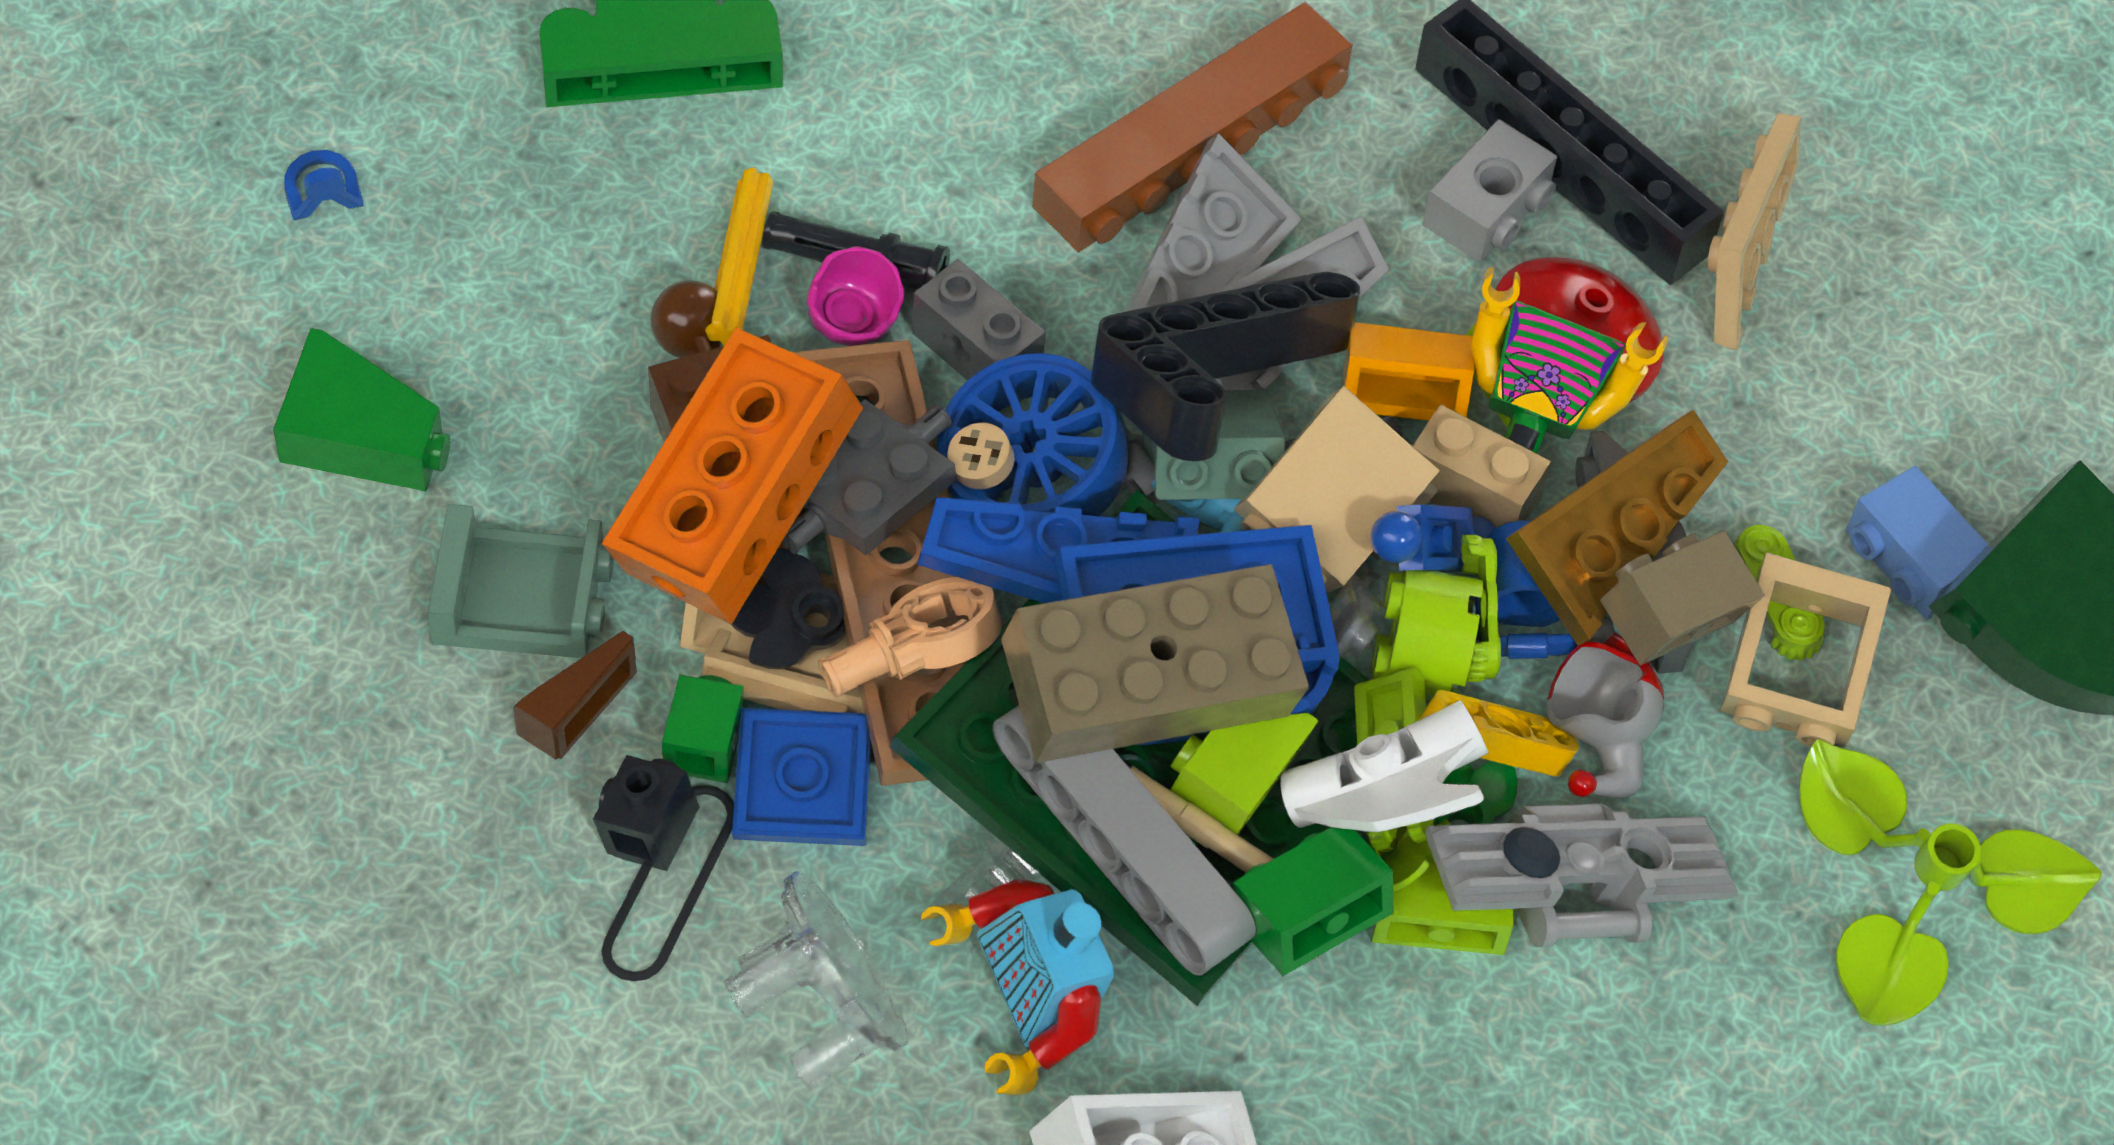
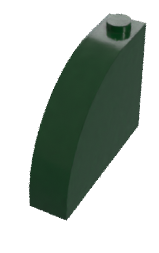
M2079 460L2051 479L1928 607L1938 616L1943 629L1952 639L1965 644L1992 671L2013 686L2055 706L2099 715H2114V494Z

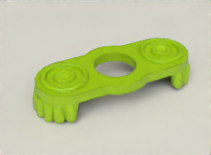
M1753 525L1748 527L1734 543L1735 548L1755 579L1766 553L1795 560L1781 532L1770 526ZM1773 601L1769 602L1766 617L1773 630V638L1770 643L1771 648L1777 649V653L1780 656L1785 655L1789 660L1795 658L1801 661L1804 658H1812L1814 654L1818 653L1824 642L1825 624L1823 616Z
M1462 535L1460 547L1462 553L1461 560L1464 563L1462 572L1476 575L1478 579L1483 580L1482 598L1479 597L1481 643H1475L1467 682H1481L1485 679H1495L1499 673L1501 662L1500 635L1498 634L1497 549L1492 538H1482L1478 535Z

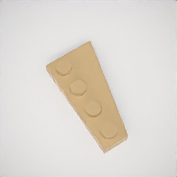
M1777 113L1768 135H1759L1754 150L1753 168L1745 167L1740 179L1738 202L1730 201L1727 206L1723 224V236L1715 235L1710 245L1708 271L1716 273L1714 343L1729 349H1738L1743 334L1741 326L1742 309L1751 310L1757 292L1755 281L1759 264L1766 265L1771 249L1775 221L1780 222L1798 168L1801 116Z

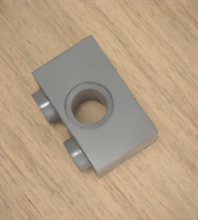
M1498 119L1429 191L1422 225L1481 263L1495 247L1503 251L1511 244L1521 227V219L1529 211L1538 214L1548 204L1556 188V184L1551 179L1557 156Z

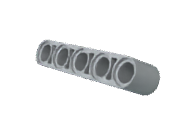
M1020 705L994 722L993 732L995 740L1005 757L1186 970L1201 976L1255 937V921L1241 898L1113 749L1035 763Z

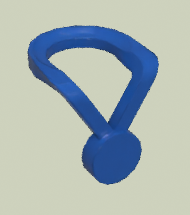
M329 150L310 151L297 157L289 165L285 173V194L293 220L308 218L322 201L330 199L349 209L364 206L357 174L351 162L339 153ZM314 164L335 166L336 168H320L305 176L303 184L307 198L303 201L296 183L300 173Z

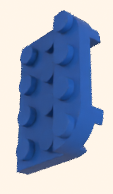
M1312 525L1060 546L1055 555L1063 600L1272 564L1309 688L1290 714L1309 713L1312 715L1330 688L1333 676L1338 670L1339 651ZM1210 731L1194 735L1200 739H1205ZM1193 734L1137 745L1188 741Z

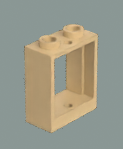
M1766 553L1755 579L1765 596L1746 612L1720 711L1734 715L1733 722L1749 730L1766 732L1771 729V726L1797 733L1796 740L1809 747L1817 739L1832 746L1837 744L1845 747L1856 727L1892 588ZM1770 601L1861 626L1839 710L1747 684Z

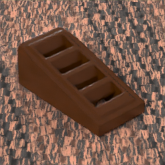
M621 631L523 697L513 707L517 735L555 760L558 758L562 759L637 673L633 636L625 631Z

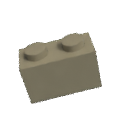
M1725 530L1701 541L1696 533L1690 534L1666 548L1662 553L1664 557L1652 561L1649 554H1645L1630 561L1615 573L1619 582L1600 601L1640 666L1733 624L1765 596Z

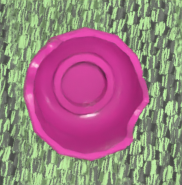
M859 246L838 250L824 259L811 282L806 300V305L809 307L808 316L814 328L831 342L848 346L870 344L882 339L895 323L904 301V288L898 268L882 253Z

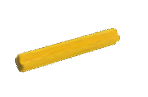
M755 167L744 170L743 177L737 182L714 288L718 292L712 315V323L705 330L710 341H720L723 346H725L736 327L741 330L744 327L773 187V180L769 173H759Z

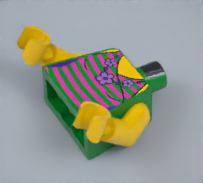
M1490 267L1485 271L1482 294L1486 301L1482 302L1479 307L1470 344L1478 385L1485 392L1491 394L1488 408L1511 418L1504 437L1536 454L1546 432L1563 439H1570L1576 429L1594 430L1627 407L1648 373L1647 365L1657 362L1667 348L1669 342L1667 335L1664 336L1655 350H1646L1640 346L1638 336L1646 325L1645 322L1639 323L1629 335L1627 342L1623 343L1517 301L1520 294V275L1518 272L1515 271L1513 286L1509 290L1497 291L1490 284L1494 267ZM1626 346L1627 354L1622 355L1624 348Z

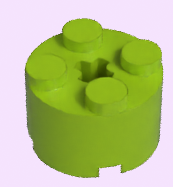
M1406 570L1402 574L1390 571L1386 582L1382 609H1385L1384 618L1391 619L1388 636L1376 634L1370 664L1372 679L1414 667L1424 676L1426 701H1431L1439 690L1459 694L1458 688H1454L1452 685L1462 687L1466 685L1480 615L1472 613L1474 600H1470L1469 595L1482 598L1483 580L1435 570Z

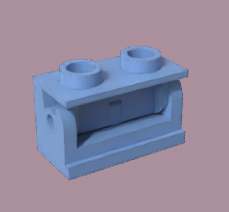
M1916 465L1859 498L1846 529L1855 551L1863 559L1873 560L1890 579L1892 590L1897 598L1905 605H1913L1926 620L1930 619L1934 613L1928 606L1988 546L1987 542Z

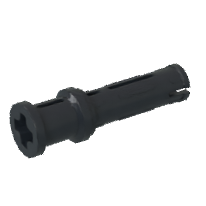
M775 211L769 214L762 237L764 249H774L822 263L831 253L854 246L878 251L898 268L902 284L916 289L921 288L948 267L950 261V248L938 245L933 250L902 242L900 235L890 232L887 235L882 234L877 239L832 226L781 215Z

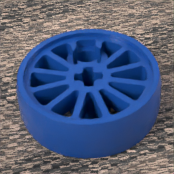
M1031 353L997 361L967 380L955 393L945 409L951 418L952 426L937 436V451L947 459L948 447L952 438L964 427L975 423H989L999 427L1006 434L1014 451V465L1005 480L988 489H972L966 487L957 479L948 487L953 499L998 502L994 500L999 494L1013 487L1008 503L1020 504L1025 511L1053 513L1055 507L1079 508L1082 511V515L1101 516L1114 501L1125 480L1129 462V438L1123 416L1091 384V371L1078 362L1066 357L1045 353ZM1032 397L1030 409L1023 411L1020 404L1021 401ZM1049 398H1055L1056 400L1047 409ZM1080 402L1086 408L1070 415ZM1011 405L1014 415L1011 418H1007L999 413V411ZM1097 427L1103 428L1101 437L1078 436ZM1067 456L1093 457L1095 460L1088 470H1084L1069 460ZM1062 474L1076 483L1061 494H1056L1052 485ZM1030 487H1043L1047 496L1046 500L1027 504Z

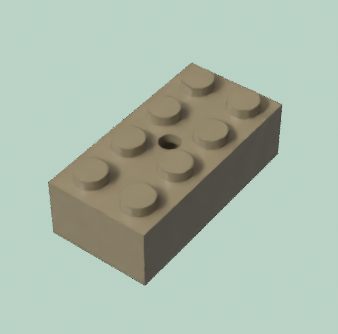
M1272 564L1017 608L1001 638L1035 763L1288 717L1309 688Z

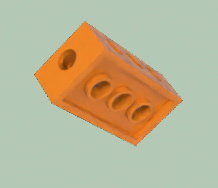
M736 327L601 544L626 574L732 624L863 410L861 403L842 374Z

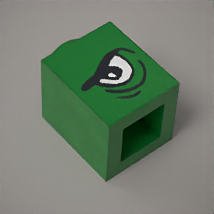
M679 674L662 738L663 759L671 761L683 770H686L687 775L690 777L728 783L739 741L741 708H744V686L732 684L728 680L714 675H703L697 678Z

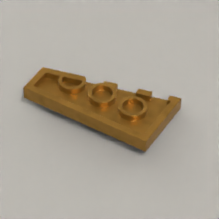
M1694 409L1675 420L1506 538L1578 646L1590 640L1603 624L1601 620L1605 617L1607 611L1600 599L1619 582L1615 573L1621 567L1642 555L1649 554L1651 559L1654 558L1667 542L1666 537L1678 521L1688 515L1729 462Z

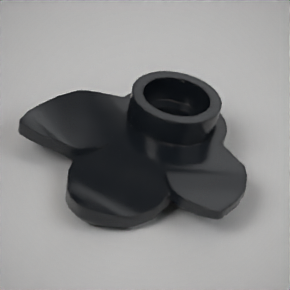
M781 548L777 549L763 572L764 584L755 585L731 624L734 629L743 635L754 638L750 648L749 662L768 669H782L793 666L810 649L832 647L846 634L843 620L844 608L838 593L822 586L820 574L813 562L802 555L793 554L791 551ZM811 613H820L827 618L828 623L821 628L812 627L807 624L805 617Z

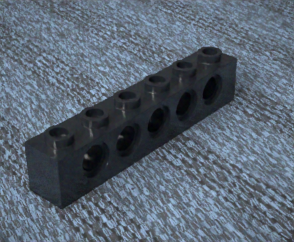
M1457 0L1424 24L1415 70L1487 131L1500 119L1555 154L1557 159L1551 181L1556 184V189L1670 286L1708 257L1712 239L1718 233L1724 210L1472 0Z

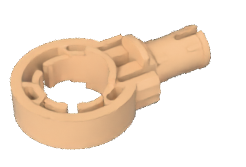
M959 577L939 579L912 590L896 602L888 615L869 623V637L848 648L817 660L828 689L834 694L835 698H838L857 686L885 673L890 677L895 676L898 680H901L921 669L950 667L979 655L995 642L1003 626L993 590L989 586ZM954 610L955 615H967L969 618V622L961 619L946 628L941 626L928 627L934 621L948 617L947 611Z

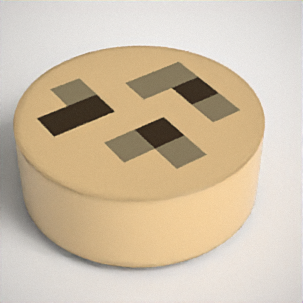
M975 423L964 427L952 438L948 447L947 457L955 464L956 478L960 483L972 489H988L998 485L1006 479L1014 465V451L1006 434L993 424Z

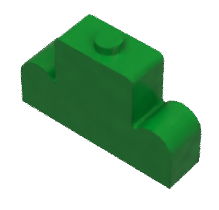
M594 0L596 13L594 16L579 8L566 7L548 14L540 24L539 36L546 108L783 88V52L778 17L774 5L769 0H726L723 5H717L715 0Z

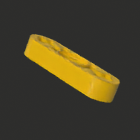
M1445 690L1436 692L1419 718L1421 720L1461 700L1472 717L1489 752L1480 758L1550 776H1561L1580 748L1575 738L1554 726L1547 717Z

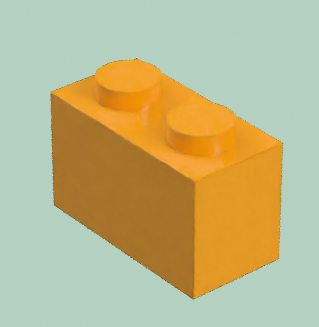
M1354 322V327L1350 330L1348 348L1346 349L1342 386H1345L1376 415L1429 421L1441 404L1467 417L1474 375V360L1470 345L1472 336Z

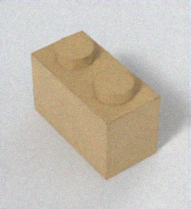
M1441 404L1413 444V447L1440 470L1430 482L1439 490L1430 502L1438 506L1472 508L1473 516L1485 517L1497 528L1509 522L1528 520L1541 500L1551 464L1550 460Z

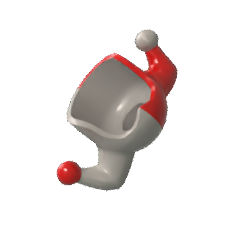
M1605 616L1601 620L1603 624L1591 638L1594 642H1584L1577 646L1561 664L1551 683L1547 698V716L1551 723L1571 737L1594 747L1599 756L1602 773L1593 775L1591 772L1578 769L1568 778L1567 785L1570 793L1581 798H1586L1592 793L1613 798H1627L1636 794L1643 782V741L1656 729L1664 710L1663 686L1650 665V661L1640 666L1623 637L1614 631L1612 621Z

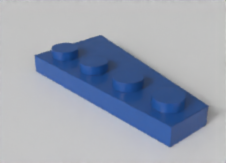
M937 497L931 512L917 565L1038 602L1050 603L1063 600L1055 562V555L1060 546L1197 535L1201 518L1178 516L1175 522L1147 520L1146 514L1119 512L1117 518L1082 515V511L1079 508L1055 507L1053 513L1025 511L1020 504Z

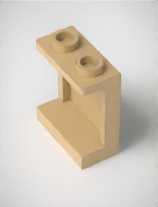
M1342 386L1326 398L1314 412V418L1256 487L1246 497L1242 498L1234 508L1235 512L1244 518L1241 522V527L1244 531L1312 525L1325 589L1329 593L1344 586L1372 553L1373 547L1370 534L1375 521L1387 512L1397 511V506L1412 505L1440 471L1345 386Z

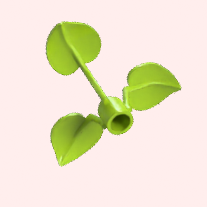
M1817 739L1812 744L1804 760L1798 790L1800 810L1805 825L1821 844L1842 855H1854L1861 852L1871 840L1882 848L1918 846L1919 848L1915 855L1914 867L1917 876L1926 886L1906 919L1904 926L1887 915H1867L1854 921L1843 932L1837 945L1835 964L1839 980L1859 1017L1870 1025L1886 1026L1904 1022L1926 1009L1943 989L1949 967L1947 951L1938 939L1926 934L1915 933L1919 922L1939 891H1949L1958 887L1970 874L1974 885L1987 887L1985 906L1996 922L2013 932L2036 935L2051 931L2065 922L2102 876L2101 870L2076 850L2050 837L2028 830H2003L1985 839L1981 845L1976 835L1969 828L1957 823L1943 824L1932 833L1925 828H1921L1915 834L1886 835L1885 833L1893 831L1901 824L1907 810V792L1903 782L1888 765L1870 755L1832 746L1820 739Z

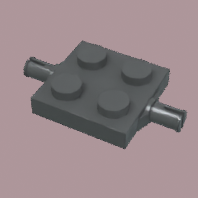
M866 399L861 402L863 410L803 506V514L794 521L781 542L787 550L790 549L791 553L796 554L804 545L822 532L842 538L864 555L869 554L957 480L955 464L928 444L941 432L952 426L948 413L943 408L940 411L939 405H933L928 412L910 426L896 422Z

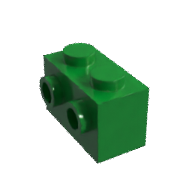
M1331 827L1322 833L1311 834L1297 847L1268 863L1252 867L1243 877L1233 882L1235 893L1247 906L1255 921L1256 934L1250 941L1282 976L1394 913L1393 870L1355 830Z

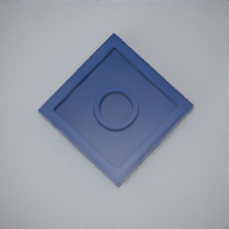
M741 708L732 826L733 840L866 846L872 745L866 713Z

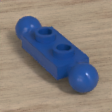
M1422 504L1397 506V511L1387 512L1375 521L1371 529L1370 540L1373 550L1380 558L1387 562L1399 563V571L1435 570L1440 572H1462V566L1464 565L1461 560L1462 553L1460 549L1462 535H1478L1482 538H1487L1496 526L1485 517L1473 516V510L1469 507Z

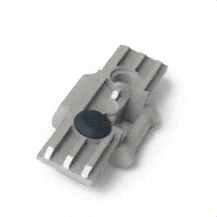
M1605 804L1522 806L1507 823L1428 826L1425 831L1428 845L1452 909H1517L1527 935L1535 947H1552L1560 939L1623 936L1629 943L1646 942L1652 931V917L1647 903L1733 898L1738 892L1706 816L1629 819L1626 811L1615 812ZM1633 848L1645 852L1652 859L1655 868L1647 869L1637 865L1631 860L1627 849ZM1587 883L1594 903L1598 907L1607 906L1611 911L1556 913L1554 905L1564 892L1562 886Z

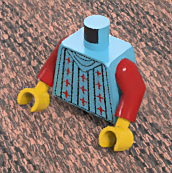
M1014 879L969 897V905L965 907L957 903L928 907L923 911L921 920L935 919L943 916L946 921V933L942 938L930 941L929 944L932 946L962 943L970 936L973 925L976 924L981 928L976 934L1023 1043L1026 1049L1030 1048L1023 1055L995 1053L986 1061L984 1071L988 1074H999L1010 1069L1008 1082L998 1088L996 1093L1024 1095L1030 1093L1036 1086L1038 1069L1040 1067L1046 1070L1051 1069L1088 1043L1096 1035L1099 1026L1101 1001L1114 977V970L1098 934L1102 924L1100 915L1096 909L1084 902L1078 891L1071 889L1055 894L1053 889L1047 884L1025 879Z

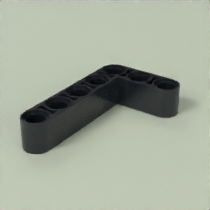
M1317 272L1111 314L1099 321L1091 372V384L1170 456L1186 461L1207 460L1212 458L1217 452L1226 400L1225 389L1215 379L1346 350L1348 348L1350 330L1354 327L1360 286L1355 280L1339 273Z

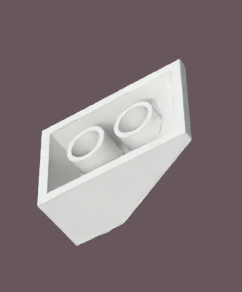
M1241 1091L1071 1095L1029 1131L1033 1145H1257Z

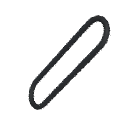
M708 785L692 787L695 796L705 794L721 800L726 807V821L658 958L647 969L632 972L622 969L615 963L611 950L652 868L646 865L641 866L604 939L601 950L603 963L610 973L618 978L633 982L647 980L657 974L666 964L732 831L734 802L726 792L718 787Z

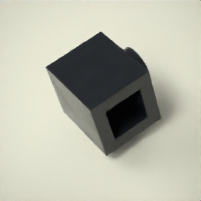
M626 755L616 776L609 778L604 784L599 798V808L593 817V821L607 854L667 871L700 806L686 770L665 759L656 758L648 761Z

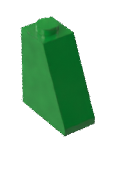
M310 328L273 428L279 462L426 492L433 470L442 472L445 469L450 452V435L443 434L439 407L325 331Z

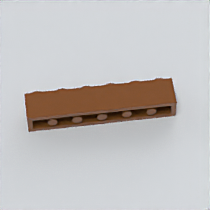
M1305 1L1035 172L1032 207L1078 253L1096 241L1099 244L1109 242L1120 232L1124 223L1141 212L1144 214L1155 212L1166 202L1170 193L1188 182L1207 141L1217 133L1239 155H1243L1255 145L1260 135L1276 125L1279 127L1288 126L1297 119L1303 108L1319 97L1329 99L1336 95L1348 79L1352 44Z

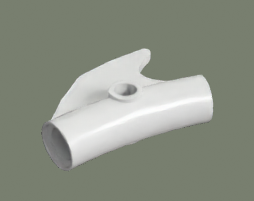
M1460 700L1388 735L1371 736L1351 750L1283 771L1280 783L1282 797L1290 819L1298 828L1318 823L1334 828L1381 832L1427 821L1482 802L1484 796L1478 785L1443 784L1450 772L1489 752L1472 717Z

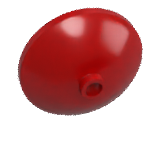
M1564 257L1535 258L1509 270L1495 289L1497 291L1509 290L1513 286L1516 271L1520 275V294L1517 301L1623 343L1627 342L1629 335L1639 323L1645 322L1646 325L1638 336V342L1646 350L1657 349L1663 339L1653 313L1640 295L1620 277L1590 262ZM1626 346L1624 348L1622 355L1627 354ZM1664 353L1657 362L1647 365L1648 373L1630 402L1639 398L1650 388L1659 374Z

